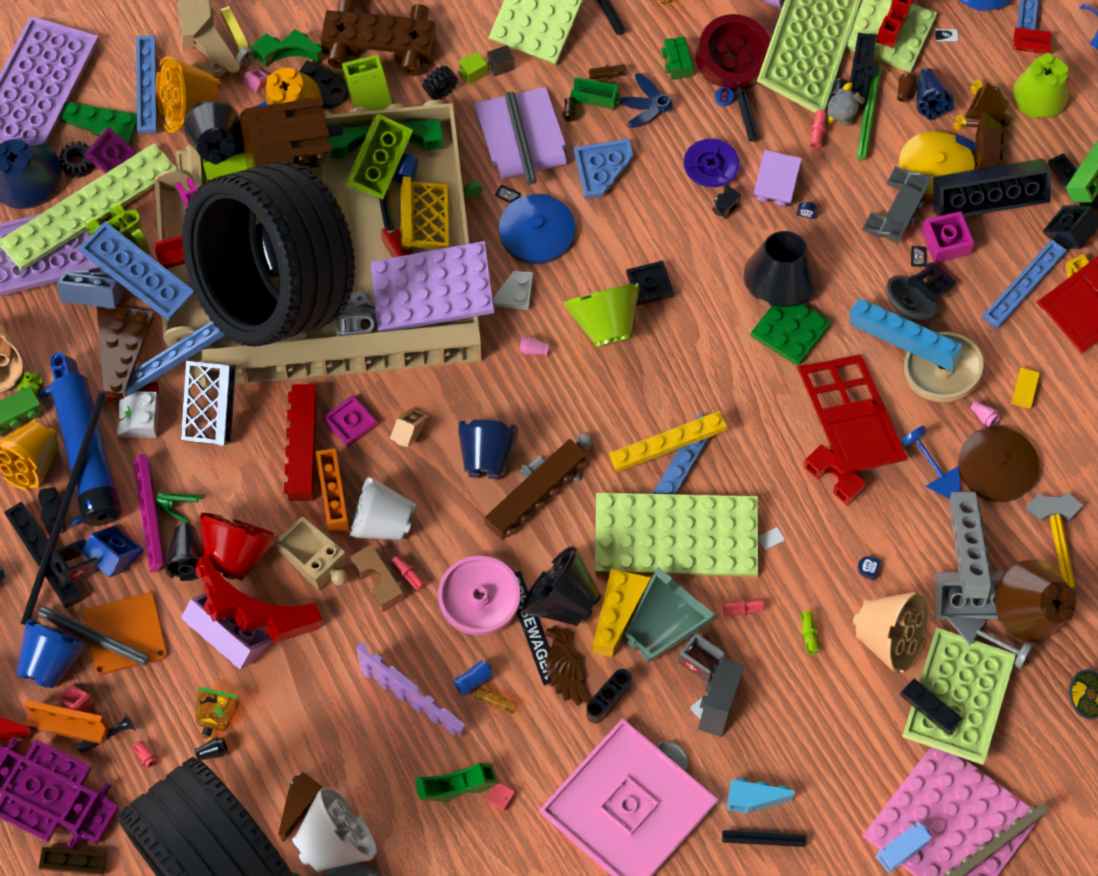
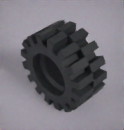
M446 65L445 67L441 66L440 69L439 67L435 68L436 70H432L431 74L426 76L427 79L423 80V89L432 100H438V98L440 100L443 96H448L447 93H451L452 89H455V85L458 84L457 76Z
M73 141L71 146L66 144V149L62 148V153H59V160L65 174H70L73 178L75 175L77 178H81V174L85 177L87 176L86 172L90 174L92 172L91 168L94 169L95 165L84 156L90 146H87V143L81 144V141H77V144ZM75 156L84 157V160L80 163L73 164L70 162Z

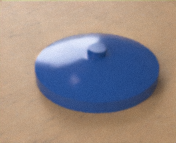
M542 194L526 195L513 201L502 213L499 222V236L503 247L514 258L529 264H545L559 259L569 250L575 237V221L568 207L558 199Z

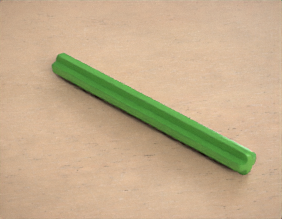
M878 65L877 76L870 78L866 105L864 106L856 155L857 159L862 161L866 160L868 155L881 65Z

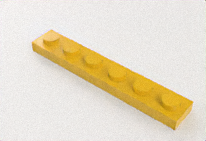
M717 411L608 454L616 473L727 431V426L720 411Z

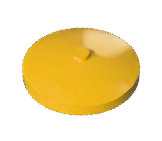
M929 131L914 136L905 144L900 154L899 168L910 172L923 173L931 177L932 179L923 197L933 199V177L975 170V162L971 150L957 143L956 136L940 131Z

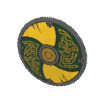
M1089 669L1077 672L1069 685L1070 703L1075 712L1085 719L1098 718V673Z

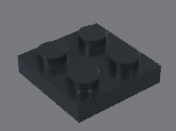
M663 260L626 269L629 284L636 285V283H639L640 286L637 306L674 297V291Z

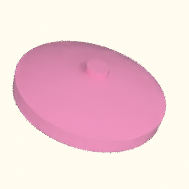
M488 556L464 558L453 564L440 581L438 589L440 610L448 623L461 632L470 635L492 634L507 626L518 611L520 604L518 580L506 564Z

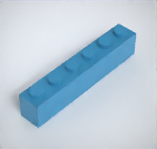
M861 298L858 299L849 312L850 324L947 370L953 372L963 358L962 344Z

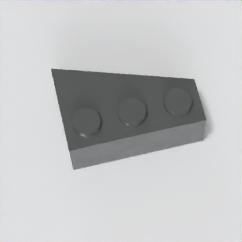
M724 658L720 659L719 665L714 664L711 677H714L713 681H708L705 690L708 695H703L700 703V708H703L698 726L699 730L722 737L745 665Z

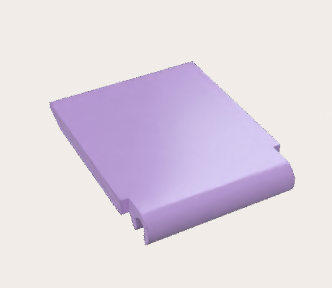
M546 87L515 94L535 172L566 165L564 153L566 145ZM505 96L474 103L493 166L497 165L498 172H500V180L523 175L524 170Z

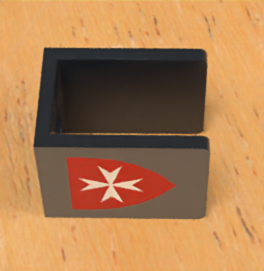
M85 539L56 549L53 552L49 566L63 586L92 575L99 561L97 557L69 567L66 563L82 555L81 552L86 544ZM59 564H60V566H61V568H62V572L59 570V567H58Z

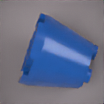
M28 619L24 628L17 675L25 679H36V684L53 689L81 655L86 643L79 642L78 638L58 629L41 625L38 621Z

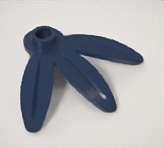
M636 73L635 79L640 89L650 99L641 97L620 98V103L629 108L646 110L627 123L629 128L649 123L660 112L669 111L674 104L670 96L666 94L661 95L657 87L641 73Z

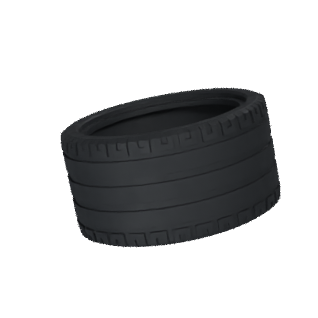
M273 162L216 177L203 183L193 193L187 204L188 208L185 210L186 215H184L182 225L183 257L193 292L196 294V298L200 302L201 308L204 309L205 314L209 316L210 321H213L214 326L218 327L221 333L224 332L226 337H229L232 341L235 340L238 344L257 347L321 328L333 322L342 314L341 312L348 305V300L351 298L350 294L353 291L352 286H354L355 257L353 255V241L350 238L351 233L347 227L348 223L344 219L345 215L341 212V207L338 206L336 198L328 190L327 185H324L323 181L318 179L316 174H312L311 170H307L306 167L294 162ZM256 216L264 225L276 253L280 273V291L269 277L260 255L256 234Z
M194 757L183 762L182 766L176 767L166 775V779L159 780L148 789V793L141 794L130 803L129 807L126 806L118 813L121 827L156 876H294L271 841L234 794L204 762Z

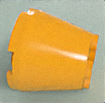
M293 68L278 69L267 77L266 103L268 105L322 97L316 82L308 75L298 72Z
M33 419L0 440V471L5 475L3 479L24 491H28L30 488L37 489L43 482L59 449L57 432Z

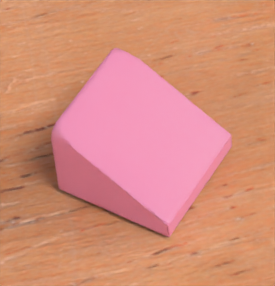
M257 67L246 72L243 84L252 91L258 92L267 83L269 75Z

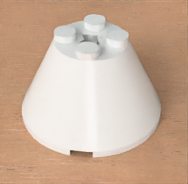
M323 787L318 791L296 836L292 838L293 843L301 852L299 854L300 860L305 865L310 864L317 872L369 861L377 853L375 841L361 816L356 818L349 809L352 805L341 794L330 787Z

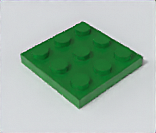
M803 303L792 307L771 306L751 331L750 336L791 363L799 366L830 327L831 321Z

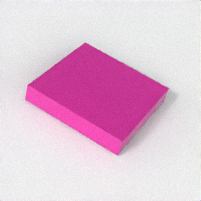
M354 395L322 417L326 425L347 448L378 425V421Z

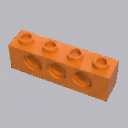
M336 448L316 451L329 534L348 531L349 526Z

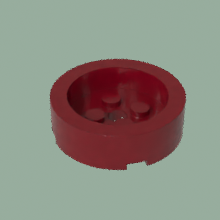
M739 14L717 17L704 28L696 48L697 66L703 77L712 85L715 84L720 87L729 88L732 91L739 87L751 88L758 83L757 79L771 39L762 25L750 17ZM731 51L738 56L736 59H731L728 53Z

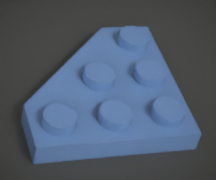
M629 139L574 147V155L584 199L604 196L633 159V153Z

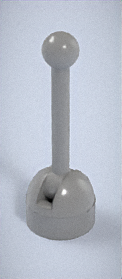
M581 434L578 435L576 442L581 449L586 451L591 448L593 438ZM576 470V474L573 475V480L575 482H578L581 479L579 475L580 471Z

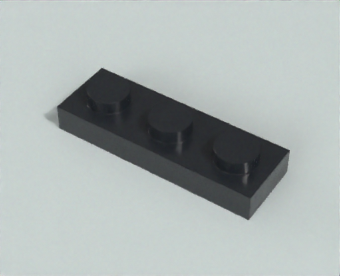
M915 678L900 693L902 698L948 736L963 720L959 714Z

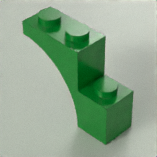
M296 29L281 42L275 36L272 37L266 33L251 46L254 58L266 67L286 57H304L318 64L324 60L322 47L318 43L312 42L305 33H300Z
M477 763L450 774L415 779L420 800L449 802L466 792L480 794L498 784L493 764Z

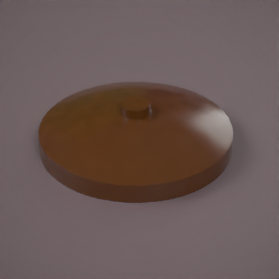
M987 427L976 431L964 442L959 454L958 466L963 482L972 492H976L977 496L993 502H1010L1024 496L1032 488L1039 472V459L1033 445L1020 433L1005 427Z

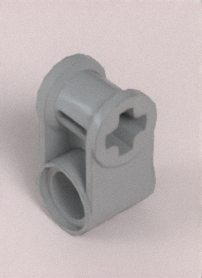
M342 313L338 316L339 330L337 333L338 335L369 333L374 327V317L369 313ZM364 318L369 319L371 325L367 328L360 324V321Z

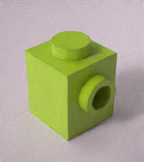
M478 52L465 56L459 61V76L470 85L488 75V64Z

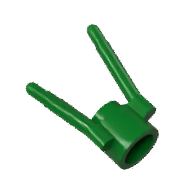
M160 491L157 496L156 506L162 508V513H167L185 523H190V520L171 511L170 508L175 507L176 501L198 502V499H203L204 496Z

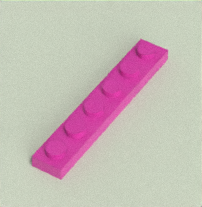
M139 454L134 461V470L149 572H158L164 564L165 556L163 552L161 553L160 547L162 537L158 533L159 517L155 513L156 499L153 498L152 493L154 483L153 480H150L151 464L147 460V454Z

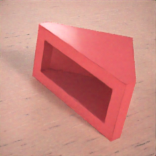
M72 684L57 698L58 702L67 709L88 713L94 707L91 697Z

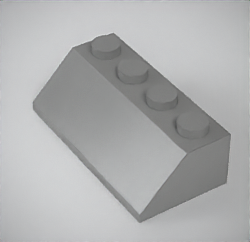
M1008 571L990 572L989 576L993 578V590H990L988 598H963L959 572H935L934 601L936 619L945 620L947 616L971 619H998L995 608L996 589L1001 577Z

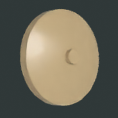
M936 332L963 345L962 360L952 372L907 351L904 359L906 381L915 393L925 399L936 402L959 400L969 395L979 385L983 376L982 354L979 348L963 335L953 332Z

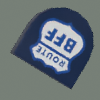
M801 202L798 205L796 215L815 219L817 206L811 202Z
M868 556L863 557L858 562V573L865 578L874 580L881 560Z

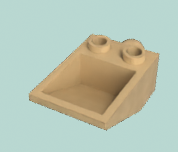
M303 516L280 536L274 544L301 575L318 590L330 580L335 585L346 583L347 573L342 570L348 564L345 552Z

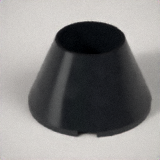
M779 231L771 234L752 254L744 267L743 277L748 291L756 299L759 300L760 298L769 302L771 306L792 307L800 305L811 299L820 286L821 273L817 262L804 239L790 231Z

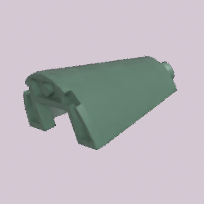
M658 567L624 635L629 639L627 644L635 651L638 648L643 652L640 655L650 663L651 660H654L711 624L718 617Z

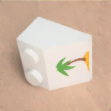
M135 392L119 401L117 438H157L160 404L157 392Z

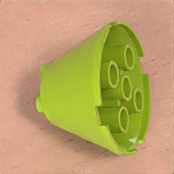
M636 283V285L619 286L591 293L588 296L563 302V305L590 340L595 343V347L612 342L615 343L631 338L640 286L639 283Z

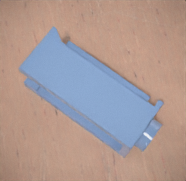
M917 821L915 826H911L886 845L883 850H879L876 858L890 874L928 845L932 839L931 833L925 825H921Z

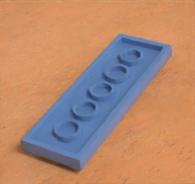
M106 222L79 248L80 253L167 321H170L195 294L193 289Z

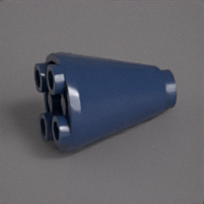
M923 69L918 80L916 100L918 112L928 120H934L953 110L954 99L949 89L933 69Z

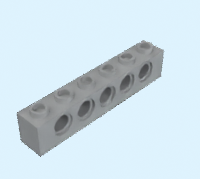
M951 492L949 502L963 598H988L990 590H993V578L989 576L991 564L987 562L988 547L984 546L986 534L985 531H982L983 516L979 515L981 506L980 500L976 498V492Z

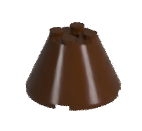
M1023 560L1014 564L1015 566L1001 577L995 594V608L998 619L1002 621L1007 629L1006 631L1011 636L1025 642H1038L1052 636L1066 621L1073 618L1076 607V592L1067 584L1059 572L1048 563L1040 560Z

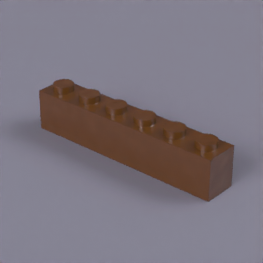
M569 438L485 516V525L501 540L506 536L510 537L513 535L516 527L520 523L524 524L531 516L530 514L534 510L538 511L549 496L553 497L563 483L567 484L572 479L576 470L581 471L586 466L587 453Z

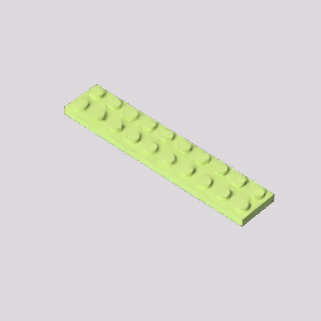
M152 144L0 239V247L18 268L23 271L86 231L85 220L93 216L99 223L111 215L110 205L118 201L124 207L154 188L155 178L158 174L169 170H177V168L155 144Z

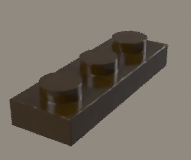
M42 847L38 868L46 871L104 876L107 853Z

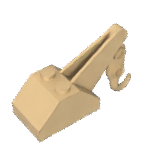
M177 0L182 50H190L196 47L212 60L195 62L191 65L212 74L215 78L221 77L224 73L236 76L239 73L240 65L213 25L214 10L213 6L209 5V0Z

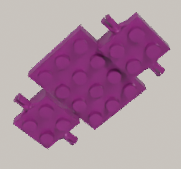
M12 737L7 748L0 747L1 820L49 843L57 827L60 825L73 834L67 844L73 850H75L80 839L99 844L119 809L117 804L105 797L112 787L110 784L103 782L99 792H94L82 786L92 767L37 739L25 757L14 752L20 743V740Z

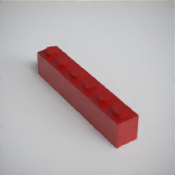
M292 384V390L288 392V403H291V409H287V421H290V427L286 428V439H289V445H286L285 455L289 457L288 464H285V476H288V482H284V494L288 495L289 501H313L317 409L316 384Z

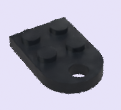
M309 60L304 63L299 72L311 77L318 85L323 99L322 108L331 109L343 104L348 95L345 80L341 76ZM335 92H340L342 94L340 97L332 96V94Z

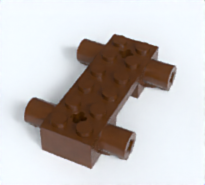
M339 0L337 11L326 10L320 41L323 53L329 54L328 64L333 68L342 69V63H346L347 56L359 57L360 49L394 52L395 61H402L401 71L407 76L419 74L420 63H432L436 39V21L428 20L429 8L422 4L413 5L410 18L355 13L356 0Z

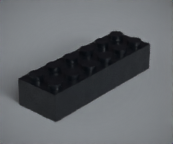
M1037 159L933 177V211L937 217L960 211L963 217L1049 203L1051 168L1044 159Z

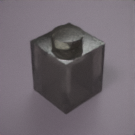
M508 45L487 52V60L485 61L488 64V70L492 71L494 77L515 70V58Z

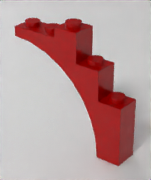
M208 555L199 558L195 570L198 578H201L204 584V591L208 596L204 604L205 612L208 616L210 615L213 622L235 615L236 623L238 626H241L243 633L266 626V632L269 637H272L274 643L318 630L323 622V618L315 603L300 606H282L254 599L227 582L215 569Z

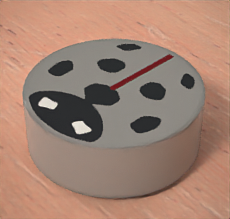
M249 48L240 50L236 57L239 65L246 67L251 64L254 59V52Z

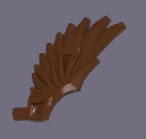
M547 628L545 635L553 638L551 651L547 654V659L545 660V663L548 664L545 668L548 672L546 677L548 679L551 678L550 686L553 687L556 684L555 694H559L561 690L564 701H567L569 692L571 699L577 706L580 705L579 697L588 704L590 699L582 684L585 678L580 669V658L571 652L568 646V635L561 631Z

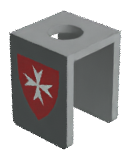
M695 633L680 652L678 663L708 683L711 671L688 656V654L695 646L719 663L721 658H725V653Z

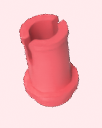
M143 740L138 741L132 747V750L142 760L143 766L150 768L157 763V755L150 751Z

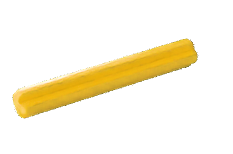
M1060 514L1051 515L1050 523L1061 576L1071 588L1075 589L1076 584L1062 517Z

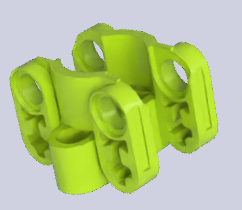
M118 201L110 205L109 210L112 219L106 223L119 231L128 240L131 239L132 243L146 254L150 253L148 242L140 230L142 223L138 212L135 210L124 211ZM93 216L84 221L89 237L101 226Z

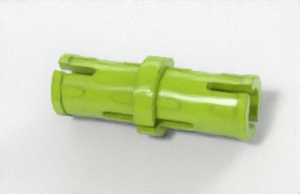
M802 612L800 614L803 629L801 633L805 640L806 653L810 655L817 654L820 650L817 641L818 629L815 628L813 612Z

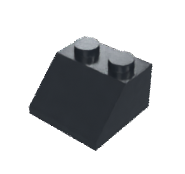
M1062 206L1042 232L1066 249H1081L1096 232L1098 217L1091 206Z

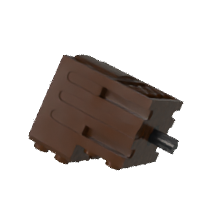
M322 97L245 108L240 114L239 126L247 169L282 161L294 162L295 164H300V166H310V168L320 167L332 151L328 138L342 136L341 124L326 126V116L322 110Z

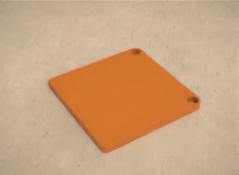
M149 592L83 610L86 626L148 654L150 657L148 663L166 658L167 652L153 593ZM89 641L95 671L98 675L140 665ZM160 652L165 653L163 656H159ZM102 667L103 671L98 672V669Z

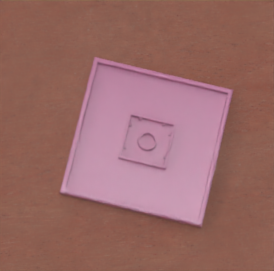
M622 718L538 811L611 876H653L718 803L719 799Z

